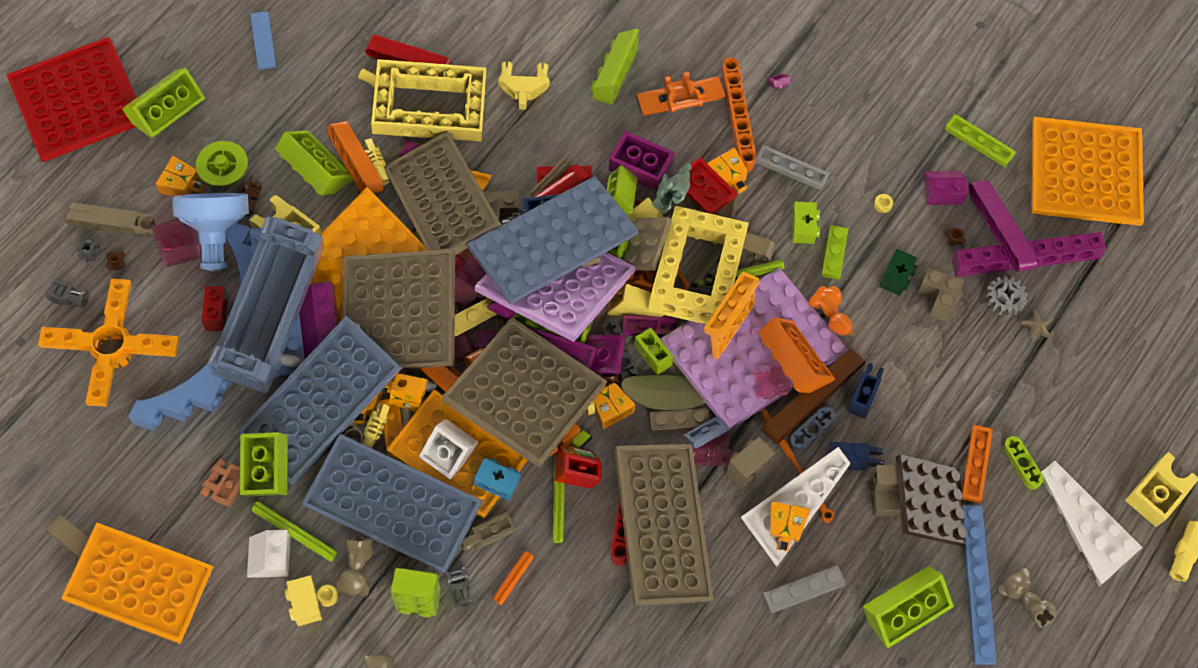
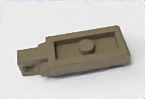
M505 512L472 528V531L468 533L469 537L463 540L461 546L464 551L473 547L477 550L516 532L517 528L509 513Z

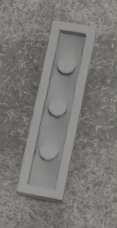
M765 145L762 146L755 160L757 164L821 191L830 175L829 172Z
M837 565L764 592L763 598L771 614L846 585V582Z

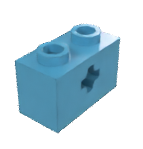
M484 458L474 478V485L510 501L520 482L521 474L512 467L505 468L494 459L488 460Z

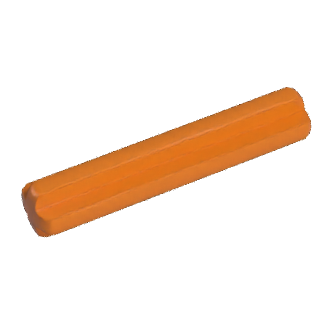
M524 551L493 596L494 602L499 605L504 603L534 557L530 552Z

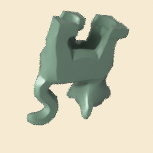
M690 163L685 164L679 170V174H676L671 179L668 178L666 173L663 174L662 181L658 185L657 198L652 202V205L662 214L671 209L672 202L679 204L684 200L690 188L689 170L692 167Z

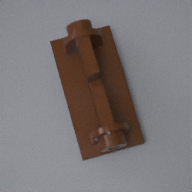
M253 176L250 177L248 182L244 181L241 187L243 194H248L249 213L245 216L253 214L257 201L250 198L252 197L257 200L262 189L260 182L251 181Z

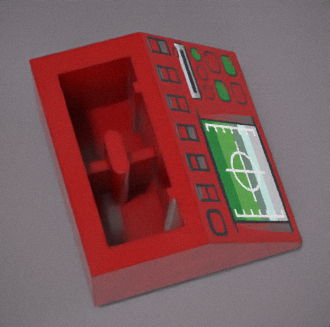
M558 444L555 461L556 482L592 489L601 481L602 462L594 451Z

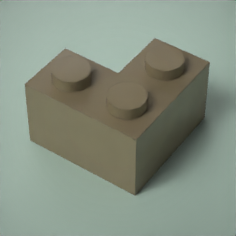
M483 192L497 218L507 219V217H512L513 213H518L519 192Z
M928 267L918 293L935 299L930 313L931 316L948 322L964 281Z
M760 437L754 441L752 439L749 440L740 453L737 451L729 458L730 462L727 466L726 476L742 492L757 480L759 472L768 466L775 457V452Z
M876 465L870 478L874 517L898 516L901 509L896 465Z

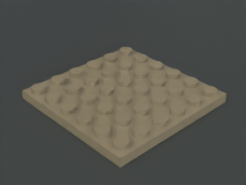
M455 250L344 256L343 318L348 316L355 324H360V328L396 361L402 369L454 367Z
M511 318L444 394L442 401L540 468L603 390L607 381L514 318Z

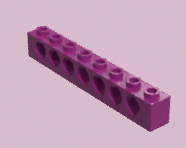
M1101 232L1027 241L1036 255L1037 267L1100 259L1106 250ZM1000 245L956 250L952 259L956 277L1014 270Z

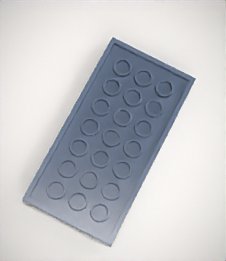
M596 176L471 241L468 243L467 248L511 305L638 235L639 230Z
M345 316L238 432L240 434L279 432L288 435L287 481L294 485L338 438L339 434L343 433L396 376L402 367L348 316Z
M339 434L303 500L302 506L446 575V571L449 569L483 502L470 494Z

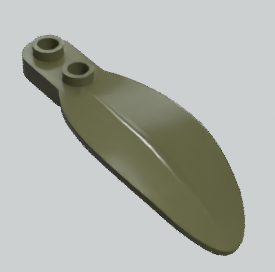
M669 375L633 376L624 379L621 384L623 392L631 400L654 410H687L707 404L686 377Z

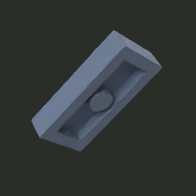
M715 417L684 434V438L688 444H692V447L696 449L710 440L721 436V434L728 431V428L723 421Z

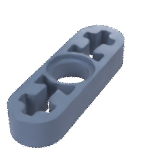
M823 407L791 435L790 447L795 451H802L832 425L835 419L833 409ZM828 414L829 419L826 418L820 423L819 421L822 419V416ZM815 425L818 431L810 433L807 430V426ZM804 434L806 437L803 438L802 444H796L795 440H799Z

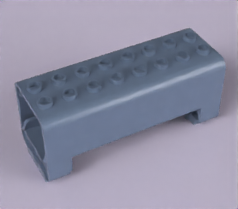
M266 217L259 234L260 240L219 342L217 345H214L208 360V366L213 375L262 393H268L323 253V237L313 232L311 229L277 217Z

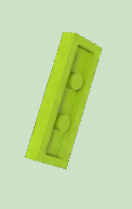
M830 225L821 277L840 280L849 228Z

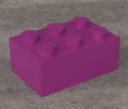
M625 131L609 158V171L614 172L623 165L638 178L637 183L657 191L663 174H668L674 164L675 152Z

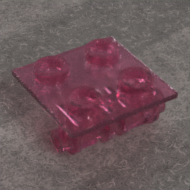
M729 430L705 443L703 446L696 449L693 448L695 466H728L729 458L731 457Z

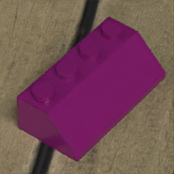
M331 282L311 284L300 309L299 317L305 359L329 335L330 331L339 324L335 287Z

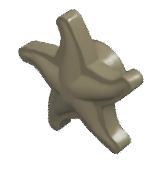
M1034 309L1032 311L1033 319L1021 321V325L1029 328L1030 340H1033L1035 335H1042L1046 338L1052 337V334L1047 330V327L1053 321L1052 317L1042 319L1037 310Z

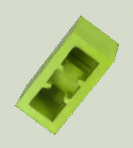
M794 202L792 210V243L815 244L816 237L820 236V226H817V221L820 219V210H817V203Z
M651 327L635 337V349L656 375L672 366L674 356Z

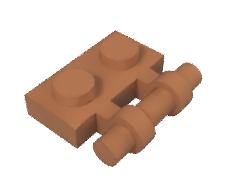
M219 459L217 464L213 465L212 473L207 481L203 482V488L199 494L206 498L209 492H213L211 496L213 501L230 508L240 491V467L230 463L227 470L223 469L226 462ZM219 476H222V479L220 480L219 484H214Z

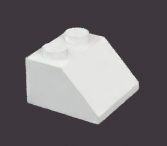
M445 419L435 427L419 457L451 480L470 457L478 441Z
M266 530L249 537L248 578L289 577L291 537L288 530Z

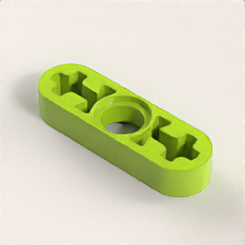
M1015 436L1007 438L1003 445V450L1027 488L1031 490L1038 489L1044 481L1043 474L1021 439ZM1010 444H1012V445H1015V444H1016L1017 447H1016V449H1014V448H1010L1009 445H1010ZM1021 458L1026 459L1028 467H1021L1018 460ZM1031 476H1032V478H1037V479H1038L1037 482H1035V481H1032V482H1031V481H1030Z

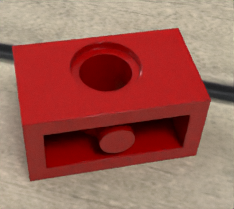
M205 286L201 321L206 331H223L225 327L228 294L224 286Z

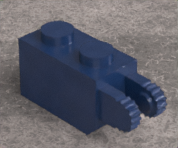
M871 363L868 364L866 371L863 372L847 411L863 419H866L884 368L880 367L876 376L869 374L873 368Z
M830 441L826 450L827 456L839 447L850 462L846 470H865L867 467L884 465L883 459L869 458V455H883V448L869 447V444Z

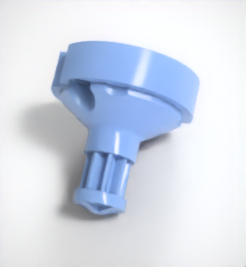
M210 193L172 197L173 216L178 217L179 220L198 231L199 244H201L202 250L200 269L216 272L227 268V261L224 259L226 230L249 213L248 194Z

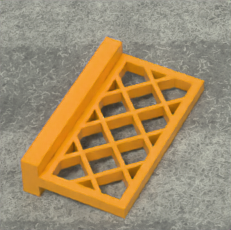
M742 271L704 327V333L711 335L713 358H720L756 304L755 289L760 283L759 278Z

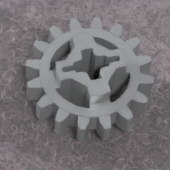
M1004 276L1003 280L997 277L995 281H991L986 290L987 295L985 299H989L988 306H994L992 311L998 309L999 315L1006 312V315L1009 316L1011 312L1016 315L1018 310H1023L1028 301L1026 299L1028 293L1024 292L1025 286L1020 287L1021 281L1014 282V277L1008 280L1007 276Z

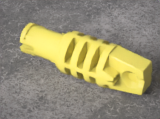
M372 139L365 140V152L380 176L383 185H387L389 178L384 168L386 163L379 147H375Z
M378 403L375 410L371 412L370 419L367 421L363 431V445L373 448L375 441L380 439V434H382L388 419L387 414L390 406Z

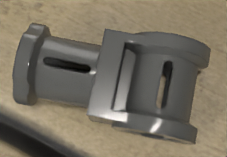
M54 280V286L46 296L48 300L56 304L68 306L70 302L77 304L81 308L86 306L89 297L87 291H77L73 285L62 280Z
M465 565L455 570H447L448 585L456 599L455 607L465 608L472 605L474 602L473 599H470L468 591L470 587Z

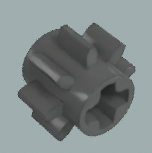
M91 238L89 240H81L80 245L76 246L79 259L84 258L86 263L93 260L96 261L98 255H101L99 243H94Z

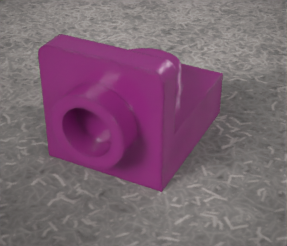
M495 330L476 331V350L480 348L485 349L495 337Z

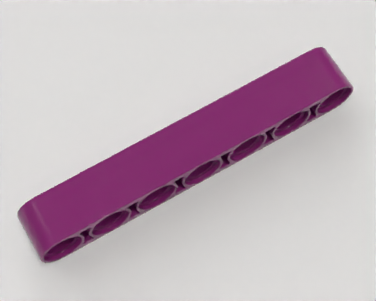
M986 179L969 183L968 193L1014 270L1021 272L1035 269L1037 267L1035 253L990 181Z

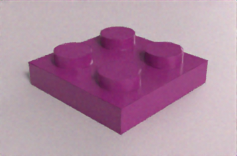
M588 335L586 344L597 347L591 371L596 374H620L625 337L623 335Z

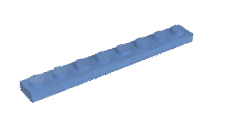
M962 505L965 514L964 528L967 532L964 551L974 665H995L997 661L983 507Z

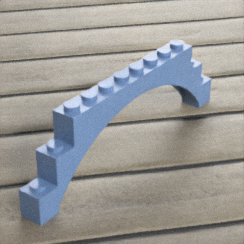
M235 223L226 230V243L224 244L230 247L237 260L242 285L253 257L249 230L251 228ZM207 363L197 374L176 388L147 400L140 401L137 399L128 417L132 424L155 431L156 427L161 424L163 415L184 422L186 417H189L192 413V405L215 412L216 408L221 405L223 393L229 389L231 381L213 375Z

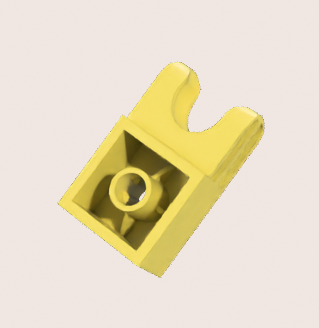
M276 195L270 199L271 207L276 212L273 218L277 217L311 229L319 235L322 233L318 224L294 206H290ZM258 215L252 216L249 219L251 227L253 229L262 228L266 218H261Z
M1169 452L1160 458L1125 499L1129 505L1155 527L1159 526L1170 516L1198 481V476L1194 473H1191L1186 478L1175 476L1171 470L1175 457Z

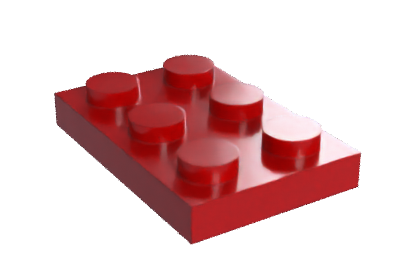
M701 157L691 163L692 167L689 170L690 188L686 195L703 212L715 214L737 197V192Z

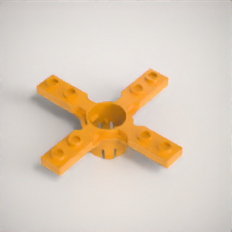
M111 279L104 310V324L94 332H83L81 329L41 328L38 342L40 348L90 351L92 357L96 359V363L92 368L85 401L87 406L107 407L114 370L120 368L118 363L122 368L127 366L129 362L126 358L130 361L133 354L177 356L180 340L178 336L142 333L130 335L128 330L123 327L132 286L131 280ZM108 336L112 340L124 341L118 351L112 354L100 353L102 349L100 342L105 345L110 341Z

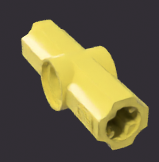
M1189 521L1187 523L1183 537L1175 548V559L1169 575L1177 581L1186 582L1188 580L1191 568L1198 558L1197 521Z

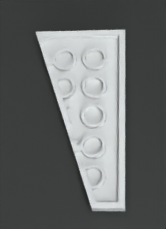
M839 447L741 517L776 567L787 552L777 550L778 538L770 536L771 502L810 509L805 528L850 465V462ZM790 541L789 549L792 547L795 541Z
M1054 461L1041 472L1044 477L1043 483L1050 496H1053L1059 513L1063 515L1068 530L1080 552L1084 554L1088 562L1087 565L1090 571H1093L1097 579L1096 582L1100 587L1143 547Z

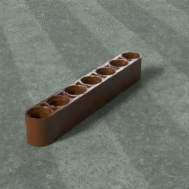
M849 349L828 368L835 378L833 382L811 393L801 392L763 427L762 432L773 443L779 444L855 375L866 361L853 349Z

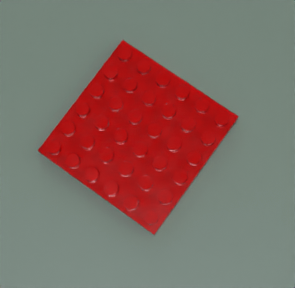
M110 37L6 74L42 163L136 127L122 109L135 100L136 95Z

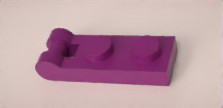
M623 315L622 334L623 336H638L651 327L656 335L662 338L674 331L676 319L670 317Z

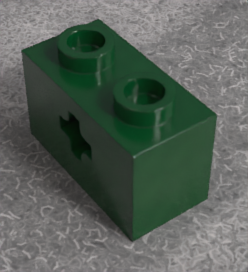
M896 249L879 287L899 296L902 290L907 291L911 280H908L909 275L913 276L917 269V265H915L917 257Z

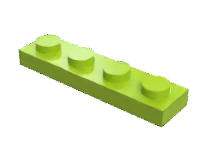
M957 114L951 118L944 128L950 134L1003 167H1006L1016 154V151Z

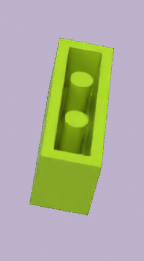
M621 165L609 175L607 191L628 216L634 209L633 205L638 178Z

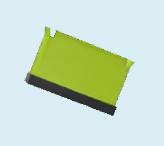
M584 429L571 443L576 448L583 449L593 437Z

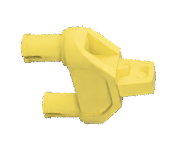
M506 61L501 64L502 70L501 76L498 78V84L514 100H519V110H526L527 100L535 99L544 93L550 85L548 65L546 63L543 64V69L542 63L537 64V77L512 76L513 64L508 62V68H506Z

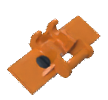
M689 72L683 73L681 81L672 83L670 76L664 77L665 88L636 94L643 116L664 111L674 113L675 110L693 106L701 107L705 102L726 98L719 76L693 82L689 79Z

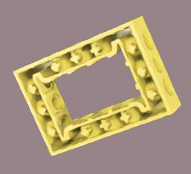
M377 60L371 122L372 134L435 138L448 131L453 140L481 142L486 68ZM395 88L466 93L465 120L458 113L450 115L439 114V112L402 111V109L393 111Z
M675 206L671 219L672 223L665 241L650 296L648 311L707 324L735 283L749 223ZM687 236L694 237L696 240L711 241L713 244H724L711 296L674 288Z

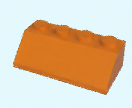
M773 317L758 332L762 338V343L770 349L772 357L780 363L783 373L790 377L793 387L798 392L811 393L835 380L793 320Z

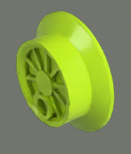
M218 141L209 144L202 149L196 159V170L199 177L207 184L217 187H229L236 184L245 174L248 167V158L243 148L230 141Z

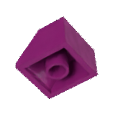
M924 171L927 205H964L968 195L966 177L961 171Z

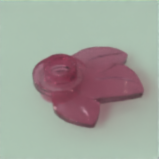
M772 366L770 372L760 371L754 375L755 380L761 386L756 392V396L759 398L772 399L776 395L784 396L791 389L790 380L785 377L782 368L778 366Z

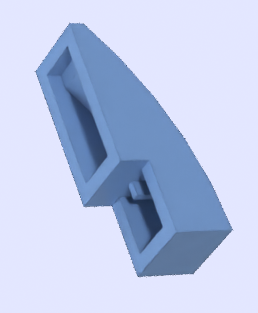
M269 12L252 13L251 23L258 69L276 68Z

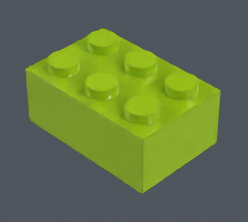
M279 432L241 434L240 495H287L288 435Z
M396 568L391 588V595L396 610H399L398 612L402 614L419 613L420 616L428 618L431 615L437 616L441 596L438 575Z

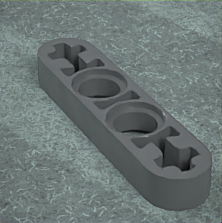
M607 320L603 323L602 335H612L610 330H607L608 327L614 329V335H623L616 321ZM625 341L622 358L627 359L629 364L621 366L619 375L623 380L628 378L627 371L629 370L631 377L639 376Z

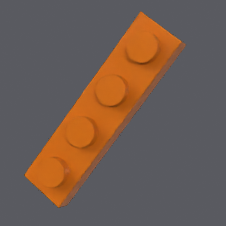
M977 425L972 427L962 487L963 500L979 504L982 502L993 429Z

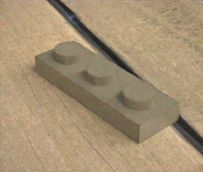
M708 408L650 412L651 433L693 430L709 421Z

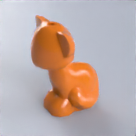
M835 286L819 287L809 300L808 305L814 309L821 308L824 314L830 318L828 329L831 332L841 336L848 334L852 336L853 326L851 319L847 315L838 312V307L842 301L841 290Z

